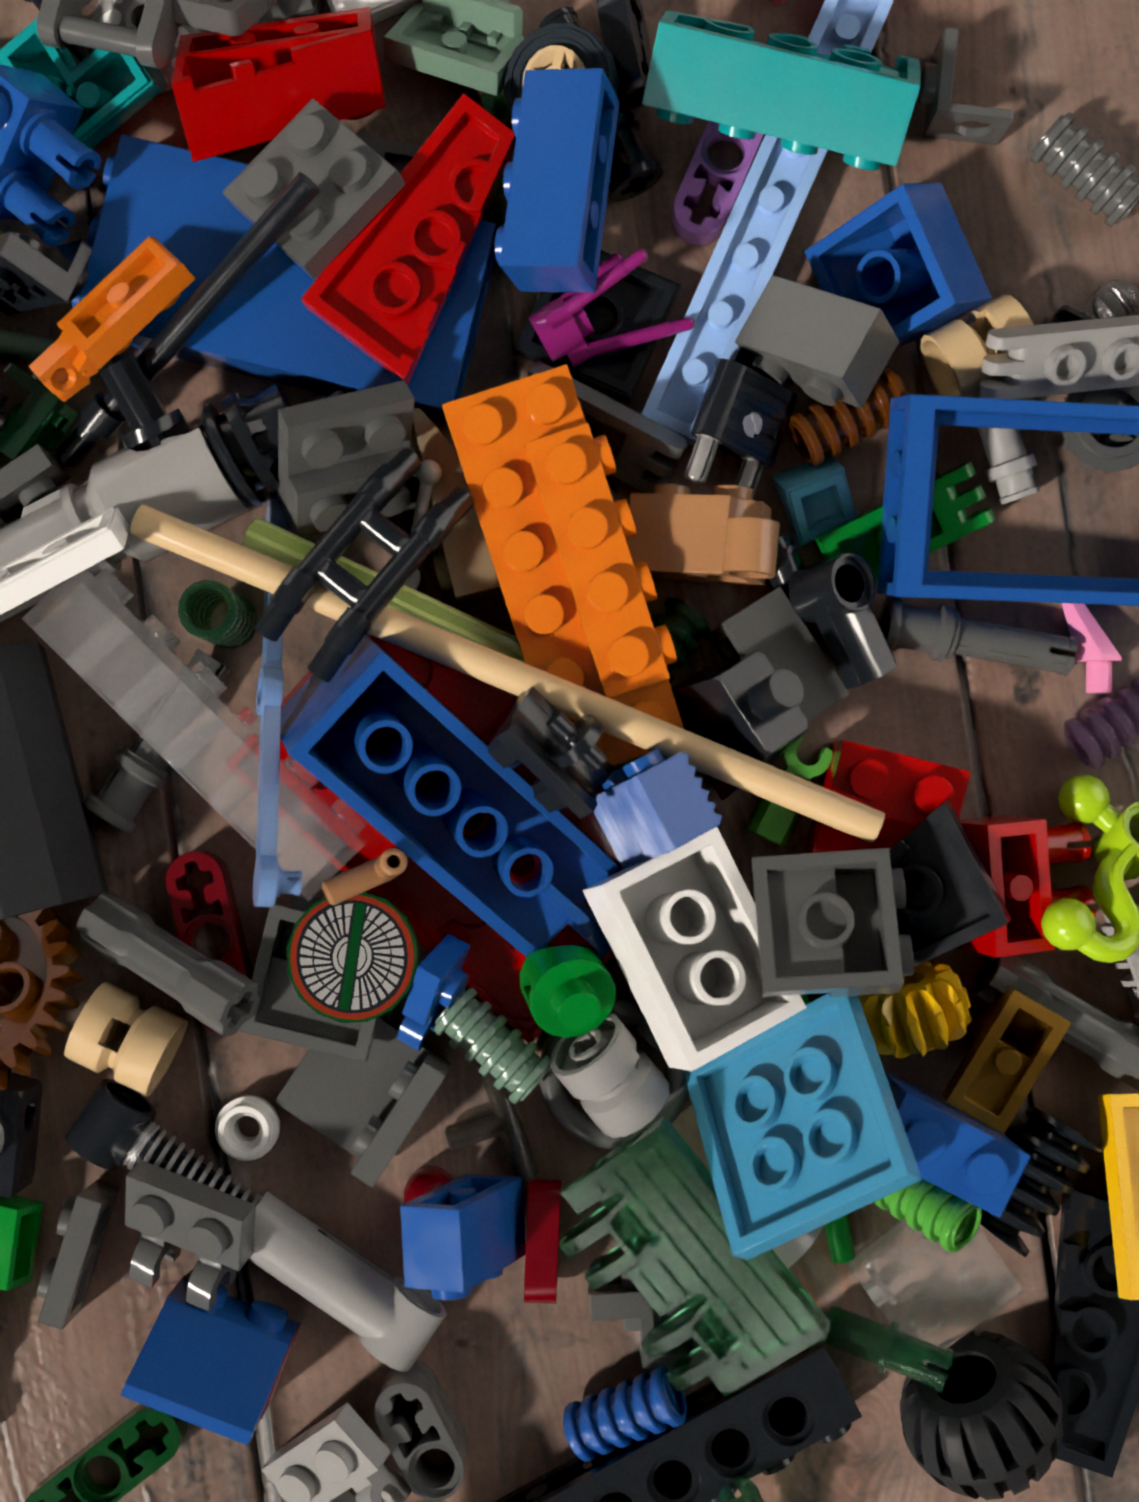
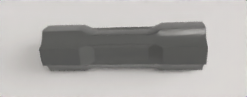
M102 893L93 904L84 908L76 926L81 936L80 943L112 964L127 967L182 1004L187 1013L222 1036L234 1035L246 1021L252 1018L261 999L257 994L258 983L223 961L212 960L155 925L150 915L117 894Z
M1020 955L999 958L989 956L978 973L977 982L973 989L974 994L992 1004L1012 987L1068 1019L1072 1024L1062 1040L1089 1055L1100 1069L1139 1091L1138 1025L1126 1018L1111 1017L1062 988L1052 980L1045 970Z

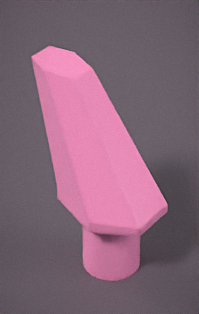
M1061 603L1070 635L1075 636L1077 639L1076 662H1086V693H1112V662H1122V656L1085 604Z

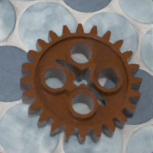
M49 908L0 920V1023L2 1025L0 1031V1090L7 1089L9 1069H13L26 1077L31 1074L28 1056L33 1051L46 1057L51 1056L52 1050L45 1037L49 1032L66 1034L69 1028L57 1019L60 1010L78 1008L79 1005L78 1001L65 994V989L83 981L81 974L67 966L81 956L80 951L66 942L72 932L56 920L58 915ZM23 987L20 996L12 1003L15 993Z

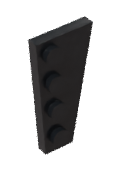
M949 800L942 803L923 822L889 849L891 868H902L904 873L906 907L896 909L898 934H909L911 937L914 967L1000 928L1012 920ZM827 993L808 994L809 1003Z
M1075 1187L1076 1189L1072 1195L1062 1193L1049 1372L1060 1391L1064 1416L1063 1437L1056 1459L1113 1478L1139 1399V1300L1118 1298L1108 1198Z

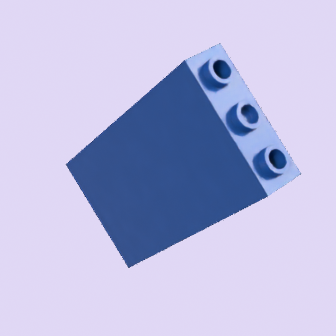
M121 134L116 155H110L105 163L103 188L106 195L101 215H96L92 219L88 230L87 244L93 248L87 267L89 272L88 279L81 292L72 300V308L148 236L151 238L154 236L184 264L196 279L181 292L178 300L170 308L161 311L133 338L129 347L144 350L252 227L253 224L233 207L222 193L249 164L215 156L193 162L190 150ZM481 222L408 384L410 391L415 397L414 409L420 408L431 420L447 423L441 404L462 397L496 259L495 237L497 229L495 223ZM275 244L174 356V358L327 395L336 390H342L346 394L400 381L304 306L301 298L318 276L315 279L311 278Z

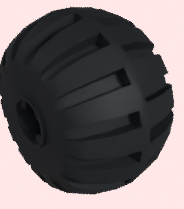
M974 1331L959 1334V1338L953 1340L949 1338L938 1343L939 1346L934 1350L929 1349L917 1358L921 1363L909 1369L901 1393L900 1415L902 1430L911 1454L917 1463L938 1484L955 1493L973 1499H978L979 1497L985 1500L1003 1499L1004 1492L1012 1490L1013 1494L1016 1495L1030 1488L1029 1480L1032 1479L1038 1482L1050 1469L1063 1437L1064 1416L1060 1391L1051 1373L1033 1352L1002 1334L983 1331L980 1336H975Z

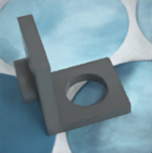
M945 27L932 54L931 63H924L920 75L921 86L917 101L918 103L927 104L923 137L997 145L1013 122L1014 110L951 103L959 28ZM966 121H981L988 123L990 125L980 128H970L960 125V123Z

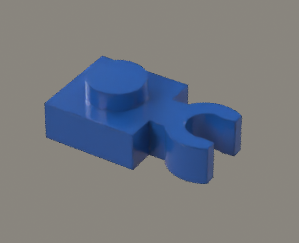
M448 933L418 965L402 1012L405 1018L397 1034L399 1041L419 1052L423 1047L428 1032L435 1033L433 1031L436 1026L435 1021L444 1011L443 1008L450 1009L466 987L469 975L463 972L462 968L471 945Z

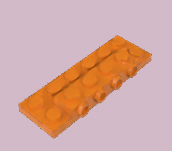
M565 364L441 404L525 663L684 729L668 680L670 676L666 665L677 662L675 648L666 624L658 627L653 626L646 602L657 599L654 582L646 561L633 564L626 539L637 536L634 520L625 498L613 501L605 477L616 473L612 451L605 434L593 438L589 424L585 421L568 365ZM569 718L573 723L576 722V720ZM602 732L595 743L607 756V761L611 765L650 753L646 749L605 732Z

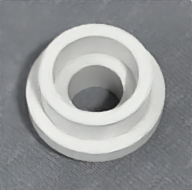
M243 1095L232 1099L221 1109L215 1123V1135L221 1149L232 1158L242 1161L256 1160L267 1154L277 1142L280 1133V1120L274 1107L265 1099L254 1095ZM250 1116L258 1122L259 1133L257 1136L248 1137L242 1134L238 1125L241 1117Z

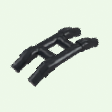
M402 449L387 464H382L369 476L359 488V493L310 552L282 580L270 598V604L254 626L259 634L273 642H277L292 618L300 612L307 600L315 592L318 583L348 604L350 607L336 621L325 637L324 644L308 666V670L325 682L332 680L348 655L353 653L360 641L371 629L372 623L430 552H434L438 545L453 531L454 526L474 506L470 493L460 487L454 488L440 503H436L419 520L410 535L379 513L400 492L401 487L421 468L420 458L410 449ZM361 532L393 555L369 586L336 563Z

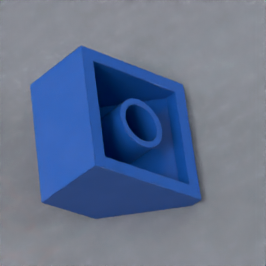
M903 183L804 251L822 291L882 309L899 340L896 348L922 338L925 334L954 319L961 318L992 299L942 183Z

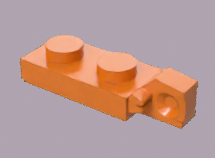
M148 236L56 323L62 330L59 338L28 367L54 395L65 402L90 384V377L98 373V368L101 369L114 356L125 351L133 341V338L161 311L170 308L178 300L181 292L196 278L154 236L152 238Z

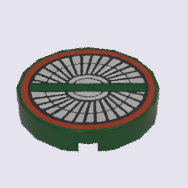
M366 891L337 905L329 904L326 898L313 903L295 923L287 945L288 975L298 997L318 1015L341 1023L369 1022L393 1010L410 991L419 965V939L408 916L390 899Z

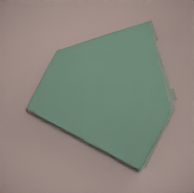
M421 0V4L412 5L383 37L384 58L386 61L498 96L504 88L505 70L515 48L524 40L522 35L523 11L519 5H513L509 0Z

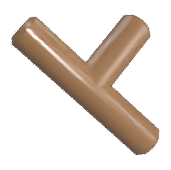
M390 848L379 857L323 881L321 887L328 903L337 905L374 887L387 884L406 869L407 857L401 850Z

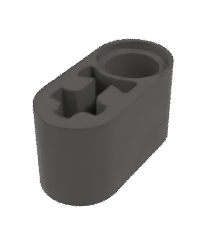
M416 1360L408 1372H401L390 1368L383 1379L375 1404L374 1416L376 1424L410 1489L417 1496L428 1501H441L449 1498L459 1489L464 1477L468 1452V1438L435 1373L429 1366ZM401 1393L405 1400L397 1402V1394ZM418 1398L419 1402L415 1412L409 1401ZM417 1422L418 1427L414 1431L415 1423ZM429 1449H441L447 1452L453 1461L445 1466H433L425 1461L422 1453Z

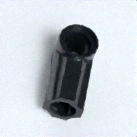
M853 553L843 554L801 568L792 576L789 584V597L793 609L806 622L817 623L846 689L862 686L872 680L885 676L897 668L894 656L870 605L876 594L874 572L864 558Z

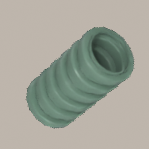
M473 987L467 991L464 989L450 1009L446 1008L437 1018L433 1031L438 1036L445 1032L451 1038L448 1045L453 1049H456L458 1046L464 1049L466 1053L463 1058L468 1063L475 1059L481 1065L478 1072L485 1077L490 1073L496 1079L493 1084L494 1087L498 1090H501L503 1087L509 1090L512 1094L508 1099L513 1104H516L519 1100L522 1102L551 1069L549 1066L551 1058L548 1055L540 1058L534 1052L537 1049V1045L533 1041L526 1045L519 1039L522 1032L518 1028H515L513 1031L505 1026L507 1018L503 1014L496 1018L490 1012L492 1004L488 1001L482 1004L477 1001L475 997L478 992Z

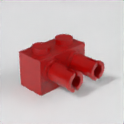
M1008 815L960 820L1012 920L1008 924L957 948L996 958L1055 950V946L1050 944L1043 935L1041 920L1047 906L1063 898L1077 899L1086 905L1095 904V899L1089 888L1084 885L1051 890L1049 865L1086 862L1090 857L1092 847L1074 848L1073 844L1068 843L1091 840L1088 829L1083 823L1077 824L1075 822L1068 823L1067 825L1047 827L1046 819ZM1091 910L1095 918L1096 910Z

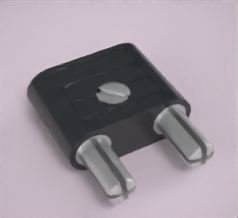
M718 358L691 434L697 440L684 474L685 478L693 483H705L718 448L743 461L734 485L753 489L754 497L763 468L771 469L773 467L797 395L741 363Z

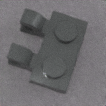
M140 1160L126 1175L125 1226L142 1233L131 1259L129 1279L152 1288L159 1280L162 1259L174 1262L181 1254V1248L198 1255V1262L188 1282L186 1302L210 1311L216 1303L219 1282L230 1285L236 1278L237 1271H240L253 1253L256 1205Z

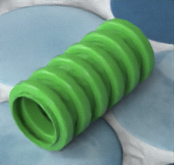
M924 1179L874 1202L881 1209L890 1210L891 1215L898 1220H906L907 1225L917 1232L923 1230L924 1236L933 1242L940 1241L941 1247L950 1253L958 1252L968 1245L974 1238L981 1223V1208Z

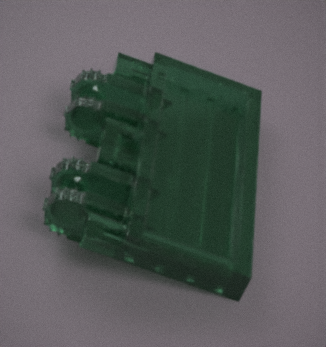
M665 1116L591 1165L585 1174L562 1190L561 1195L578 1215L599 1201L604 1205L580 1223H577L559 1241V1247L568 1258L582 1252L608 1233L618 1244L605 1255L603 1254L595 1259L584 1273L585 1279L594 1290L626 1272L625 1274L660 1317L680 1304H684L685 1308L664 1320L663 1323H659L658 1326L647 1333V1336L640 1343L643 1346L642 1350L650 1360L661 1357V1355L671 1351L692 1337L700 1345L690 1351L689 1354L678 1359L668 1374H666L668 1377L667 1381L676 1392H681L683 1389H687L688 1386H692L708 1376L725 1397L828 1337L831 1321L773 1249L749 1260L732 1255L711 1173Z

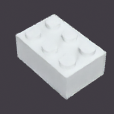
M718 827L709 830L674 851L627 867L582 890L670 1068L694 1071L807 1008L801 995L763 997L755 902Z

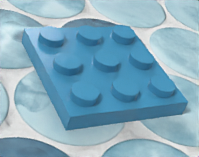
M827 993L806 1004V1009L696 1070H684L732 1255L735 1257L749 1260L922 1180L858 995L830 997V993Z

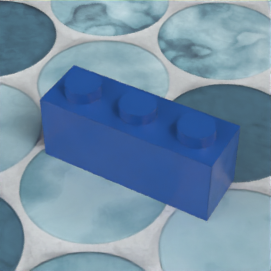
M603 68L525 70L522 97L515 99L512 109V126L516 137L513 161H509L506 164L503 177L504 193L508 201L505 226H499L495 237L497 263L521 292H596L620 104Z

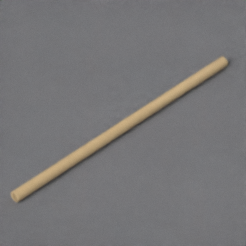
M142 504L137 509L131 522L130 534L132 536L274 594L282 580L293 568L289 564L145 504ZM318 583L317 589L303 607L337 621L350 606ZM385 607L372 623L371 629L367 633L516 696H519L533 686L557 711H562L571 719L578 721L586 715H594L603 725L602 732L650 752L659 749L662 757L667 759L679 752L689 754L688 764L695 766L698 772L871 844L876 840L883 825L885 813L392 607Z

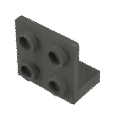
M381 1016L378 1019L369 1059L366 1062L309 1049L276 1099L279 1106L358 1157L359 1160L350 1174L372 1188L443 1082L452 1064L425 1045L418 1052L397 1039L399 1028Z

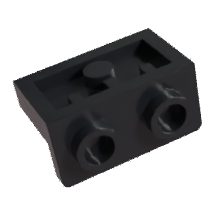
M10 231L0 234V310L10 315L72 301L87 282L89 272L84 267L93 248L80 239L46 249L38 241L21 233H12Z

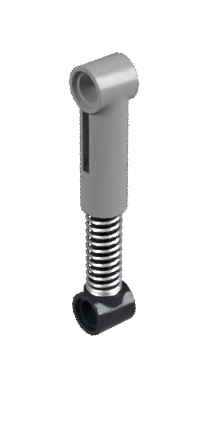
M103 1079L65 1135L66 1142L77 1154L92 1164L108 1170L120 1169L122 1165H127V1168L132 1170L140 1160H143L255 1204L253 1253L248 1260L358 1334V1339L364 1348L383 1364L401 1372H408L447 1316L446 1309L438 1299L433 1298L428 1290L405 1288L404 1277H393L269 1191L264 1196H260L259 1193L252 1197L249 1195L251 1192L250 1187L243 1191L240 1188L241 1181H237L235 1184L230 1182L232 1174L224 1178L221 1175L223 1172L222 1168H219L217 1171L211 1169L213 1161L205 1165L202 1162L204 1155L199 1156L197 1159L193 1156L194 1149H190L189 1152L184 1150L185 1142L178 1146L174 1143L176 1136H172L170 1140L165 1137L166 1129L160 1130V1125L156 1126V1122H154L156 1116L154 1106L143 1095L115 1082V1080Z

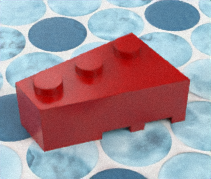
M370 7L253 24L248 30L238 36H229L212 31L180 35L171 85L193 162L273 140L312 98L339 121L362 119L370 116L375 110L385 108L384 81Z

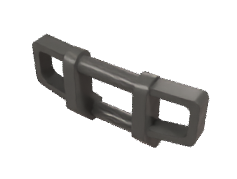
M42 0L37 19V33L42 44L48 47L64 50L70 44L133 56L143 66L162 69L171 61L178 36V28L181 25L229 36H238L243 34L268 12V0H227L230 2L214 0H146L138 29L81 18V9L92 0Z

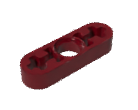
M194 851L180 855L171 863L166 874V888L178 939L199 952L196 945V936L199 929L206 923H215L222 926L229 936V948L222 958L212 960H220L227 965L234 962L236 970L252 980L253 971L227 865L218 855L209 851ZM193 862H197L200 871L211 870L213 883L204 886L206 904L208 906L220 901L223 912H209L191 920L188 909L202 907L197 889H186L183 884V877L192 874ZM202 1023V1025H203L204 1027H206L208 1030H210V1031H212V1032H215V1033H218V1032H216L215 1030H213L212 1028H210V1027H208L207 1025H205L204 1023Z

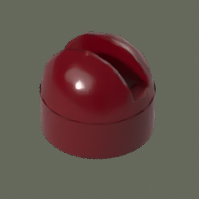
M424 1166L417 1169L411 1174L406 1183L404 1203L452 1181L453 1178L446 1170L438 1166Z

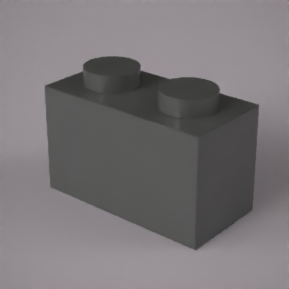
M772 275L736 338L735 343L751 363L749 368L783 386L784 382L801 387L809 397L828 406H835L837 401H841L862 409L896 349L899 340L882 309Z

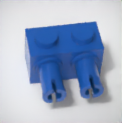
M0 64V219L20 220L37 234L46 245L51 247L58 246L68 238L71 232L58 222L57 219L66 226L74 227L75 215L69 208L61 205L47 193L55 173L64 178L72 188L76 190L84 189L94 181L97 175L82 162L84 161L91 168L99 170L101 157L95 150L88 148L73 135L84 110L80 105L40 72Z

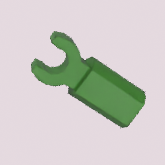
M802 735L782 755L783 771L811 781L813 777L821 775L829 768L833 750L827 747L822 748L813 764L809 766L804 765L797 758V748L803 739ZM761 798L746 829L785 848L801 814Z

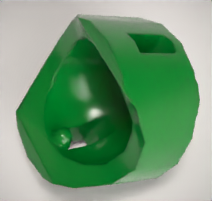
M576 945L553 946L535 950L525 958L520 971V989L533 1018L544 1031L550 1035L563 1038L582 1036L598 1028L610 1015L616 1001L615 984L597 951L589 947Z

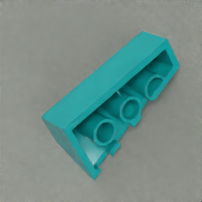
M667 10L660 19L642 101L644 105L656 107V115L659 118L679 124H691L694 117L719 123L718 130L721 133L739 139H754L756 132L781 138L780 145L783 148L799 154L816 155L819 148L843 153L842 160L845 163L864 170H879L881 163L897 166L921 86L919 58L898 55L895 67L883 66L880 59L870 55L871 51L867 48L844 44L843 48H834L831 50L830 55L817 53L819 46L805 36L785 32L770 33L766 43L753 41L755 29L749 25Z

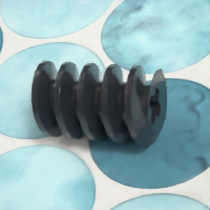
M1029 1106L1025 1113L1036 1130L1031 1132L1013 1127L1010 1131L1018 1146L1031 1157L1001 1217L999 1218L982 1209L980 1223L994 1236L1024 1257H1027L1030 1250L1019 1233L1024 1232L1041 1237L1045 1232L1034 1212L1037 1210L1056 1216L1061 1210L1049 1193L1050 1190L1053 1189L1072 1195L1076 1189L1064 1172L1066 1168L1085 1174L1091 1169L1080 1149L1084 1147L1097 1152H1103L1050 1112Z

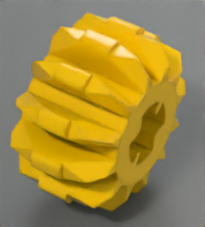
M926 961L914 967L913 975L903 976L904 985L899 993L858 995L878 1054H894L895 1058L899 1059L917 1053L924 1057L927 1051L933 1049L945 1050L948 1047V1041L959 1040L966 1035V1026L972 1021L969 1013L971 1004L966 987H962L959 975L953 973L950 965L936 964L932 966L931 962Z

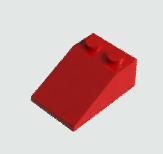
M847 740L831 742L830 749L833 750L832 761L829 768L823 773L821 786L885 813V818L881 830L872 844L812 819L804 854L880 848L890 849L947 800H949L957 817L960 819L971 771Z

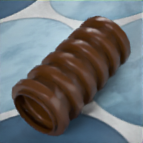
M885 366L862 409L841 401H837L835 406L825 404L821 406L818 403H814L808 406L807 415L804 416L802 413L791 415L789 429L792 439L801 456L813 466H819L825 460L824 455L828 454L830 457H836L841 454L843 445L849 448L858 445L861 435L869 439L875 436L878 426L881 429H888L890 399L909 395L910 393L900 375L895 370Z

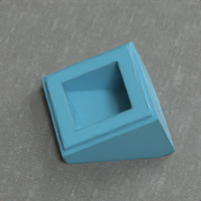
M824 455L825 460L819 466H813L811 463L806 462L773 476L776 491L797 542L800 541L802 545L814 541L815 536L856 516L845 469L837 460L829 455Z

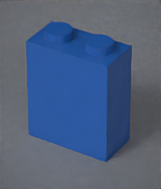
M884 1069L921 1178L1000 1218L1031 1156L1004 1134L994 1130L938 1096Z

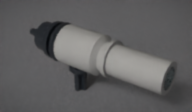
M134 354L108 366V368L99 373L133 431L122 437L126 447L92 464L87 484L81 487L73 483L62 486L61 489L24 507L21 518L0 528V567L111 507L114 509L119 508L129 526H131L137 509L142 504H145L210 531L249 511L250 504L259 507L264 505L265 497L262 489L267 488L272 495L276 496L278 495L280 485L278 479V409L292 406L277 384L256 395L233 392L222 398L223 412L220 413L213 404L208 402L202 408V423L189 428L179 408L167 414ZM336 390L328 395H320L311 401L342 395L344 392ZM129 530L123 550L1 614L0 623L102 570L107 574H114L120 571L122 567L121 561L129 556L141 561L150 562L169 551L132 536Z

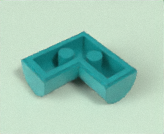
M38 17L0 49L1 65L40 72L84 109L73 135L91 149L98 146L167 88L166 79L160 69L143 66L133 56L96 49L77 65L68 48L63 50L42 44L37 33Z

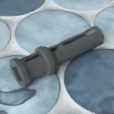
M889 595L883 604L878 623L890 650L898 647L926 652L929 654V658L934 661L942 662L944 659L949 660L953 654L1055 672L1059 675L1067 676L1071 672L1076 657L1058 655L1066 654V651H1077V639L1075 636H1063L962 618L960 612L949 605L941 604L936 610L903 604L901 597Z
M198 648L186 669L169 691L131 748L125 746L123 750H118L114 756L117 765L96 795L89 794L83 802L93 813L125 832L133 833L138 825L134 818L155 788L164 787L168 781L166 777L169 774L165 768L173 758L172 756L186 739L218 688L221 687L227 676L232 672L231 669Z

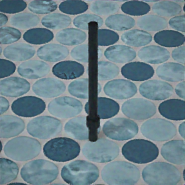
M301 172L295 176L136 359L150 383L320 193L317 185L308 176ZM109 390L106 393L98 392L80 412L82 421L56 449L57 457L65 465L72 468L77 467L102 437L106 439L111 438L126 422L124 415Z

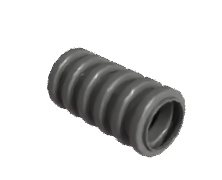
M1071 112L1065 116L1061 115L1031 151L1033 154L1030 160L1034 164H1038L1040 161L1044 162L1048 166L1045 170L1048 176L1052 177L1057 173L1063 178L1060 186L1065 190L1070 186L1078 191L1075 198L1079 202H1082L1085 198L1093 204L1090 208L1093 214L1096 215L1102 211L1107 215L1106 225L1112 227L1115 223L1118 225L1139 202V179L1133 174L1136 167L1131 163L1126 167L1120 164L1118 160L1121 154L1116 150L1111 154L1107 153L1103 149L1106 142L1102 138H1098L1094 142L1088 137L1091 131L1086 125H1083L1080 129L1073 124L1076 117Z

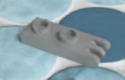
M1139 315L989 330L986 346L993 350H1008V353L986 355L983 360L982 372L991 376H1004V378L981 381L978 397L1023 399L1139 386Z

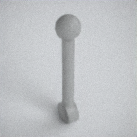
M427 459L422 461L421 468L416 472V476L420 481V487L410 534L414 526L428 512L433 484L437 483L441 478V467L434 460ZM416 569L404 585L415 590L417 589L420 582V572L418 569Z

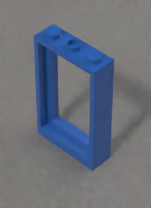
M916 394L890 399L877 593L895 597L1139 606L1138 578L928 570L939 426L1139 436V406Z

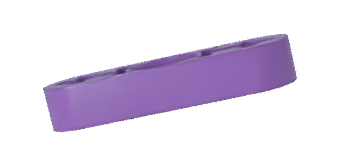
M708 120L674 200L672 224L675 232L682 240L693 245H706L720 237L765 134L756 132L755 138L751 140L734 138L721 133L718 130L719 123ZM718 141L733 142L740 148L743 161L739 166L731 170L718 169L710 162L707 154L708 149ZM707 183L717 188L710 207V214L716 219L706 217L701 225L694 224L690 221L692 210L686 206L696 208Z

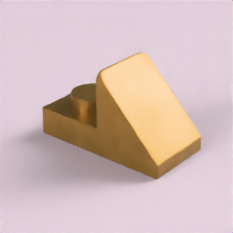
M1011 987L968 1025L967 1030L975 1041L949 1081L942 1096L946 1102L1004 1134L1072 1023Z

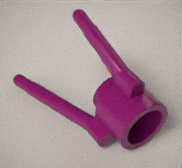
M644 249L637 250L625 260H623L621 253L616 252L600 264L595 293L565 292L559 298L543 306L541 310L528 317L552 362L567 355L573 367L593 356L689 331L695 327V320L687 317L586 343L584 337L595 331L583 307L644 263L648 258V254Z

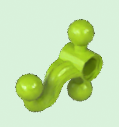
M1078 774L1063 782L1057 797L1058 804L1066 818L1077 824L1093 823L1102 830L1097 835L1093 844L1094 856L1099 867L1094 875L1092 888L1099 907L1114 927V934L1112 936H1104L1095 930L1094 914L1089 907L1077 899L1067 898L1054 901L1047 906L1041 920L1042 931L1050 944L1061 950L1078 949L1081 953L1095 961L1105 963L1126 960L1136 952L1139 946V911L1124 880L1136 879L1139 876V802L1133 803L1121 813L1110 804L1109 791L1102 780L1090 774Z

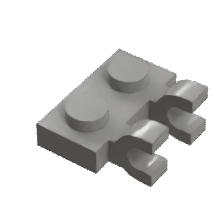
M348 1403L274 1452L261 1469L277 1487L280 1496L286 1502H382V1498L385 1502H402L412 1492L405 1479L397 1473L389 1471L383 1464L391 1451ZM352 1488L357 1493L356 1496L352 1495L348 1490Z

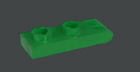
M971 461L960 464L935 477L929 554L996 520L991 507L980 509L967 516L964 508L986 497L981 484L970 487L958 494L954 485L966 481L976 474ZM883 503L815 536L814 538L824 560L847 553L860 555L872 568L875 580H878Z

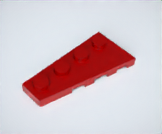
M463 93L400 173L406 185L322 271L301 298L304 306L398 380H404L407 386L500 182L505 166L513 153L516 143L514 131Z

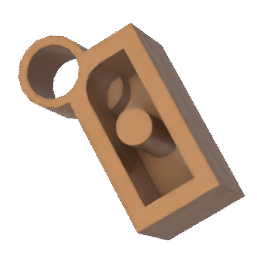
M655 484L653 485V493H631L629 508L634 520L637 536L626 539L633 564L646 561L652 579L655 581L765 585V579L775 578L780 523L771 520L772 509L763 501L752 500L753 489L749 487L718 485L714 487V495L691 494V488L683 485Z

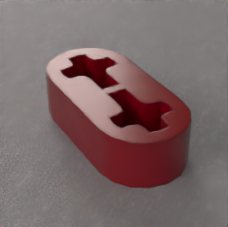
M529 1179L524 1274L525 1303L556 1304L562 1180Z

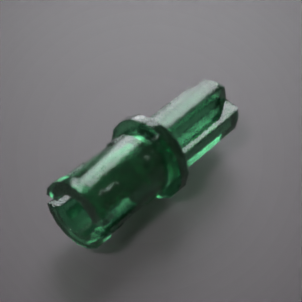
M839 1306L831 1307L822 1327L821 1339L825 1344L876 1364L877 1372L884 1375L888 1369L943 1393L949 1374L925 1365L923 1360L949 1370L952 1367L955 1351L951 1349L946 1350L899 1331L900 1324L893 1321L889 1327Z

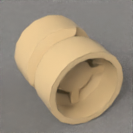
M1003 294L972 310L968 315V324L962 320L954 319L921 338L920 350L928 377L939 396L979 398L978 393L981 381L1004 378V376H991L982 372L983 360L986 355L1008 353V350H993L986 346L988 331L998 328L1034 325L1023 306L1011 295Z
M106 981L93 992L80 1012L68 1037L64 1056L96 1073H100L109 1067L113 1069L115 1082L148 1097L158 1087L172 1064L186 1033L188 1021L157 1005L147 1010L140 1009L138 996ZM126 1023L131 1028L120 1048H116L113 1045Z

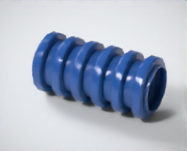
M665 1366L656 1367L652 1370L651 1375L641 1373L635 1377L633 1382L631 1380L619 1382L616 1389L607 1387L602 1389L599 1395L590 1394L585 1396L582 1402L573 1401L568 1403L563 1415L566 1439L570 1448L579 1459L584 1462L592 1461L597 1458L599 1453L607 1455L614 1452L616 1446L618 1448H625L630 1446L633 1440L643 1441L648 1439L651 1432L660 1434L665 1432L669 1425L671 1427L683 1425L687 1413L686 1397L675 1374Z

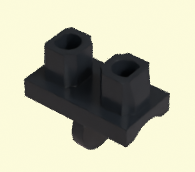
M533 686L518 696L506 720L497 729L487 747L488 754L503 768L513 769L523 763L536 776L531 786L534 798L547 811L551 813L568 807L580 819L594 812L598 804L596 801L598 792L614 770V767L607 761V756L595 745L603 731V725L594 715H586L573 723L562 711H557Z

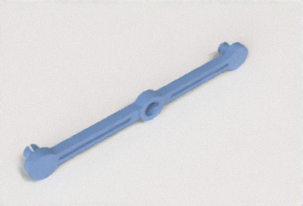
M270 495L265 521L293 532L278 503V496ZM264 591V611L270 604V598L273 595L267 591ZM283 633L277 642H273L263 636L262 666L259 671L256 690V714L260 716L256 864L253 879V904L255 907L272 908L274 907L276 897L278 898L280 894L300 896L302 881H299V879H302V871H282L281 866H278L277 858L280 728L284 686L282 669Z

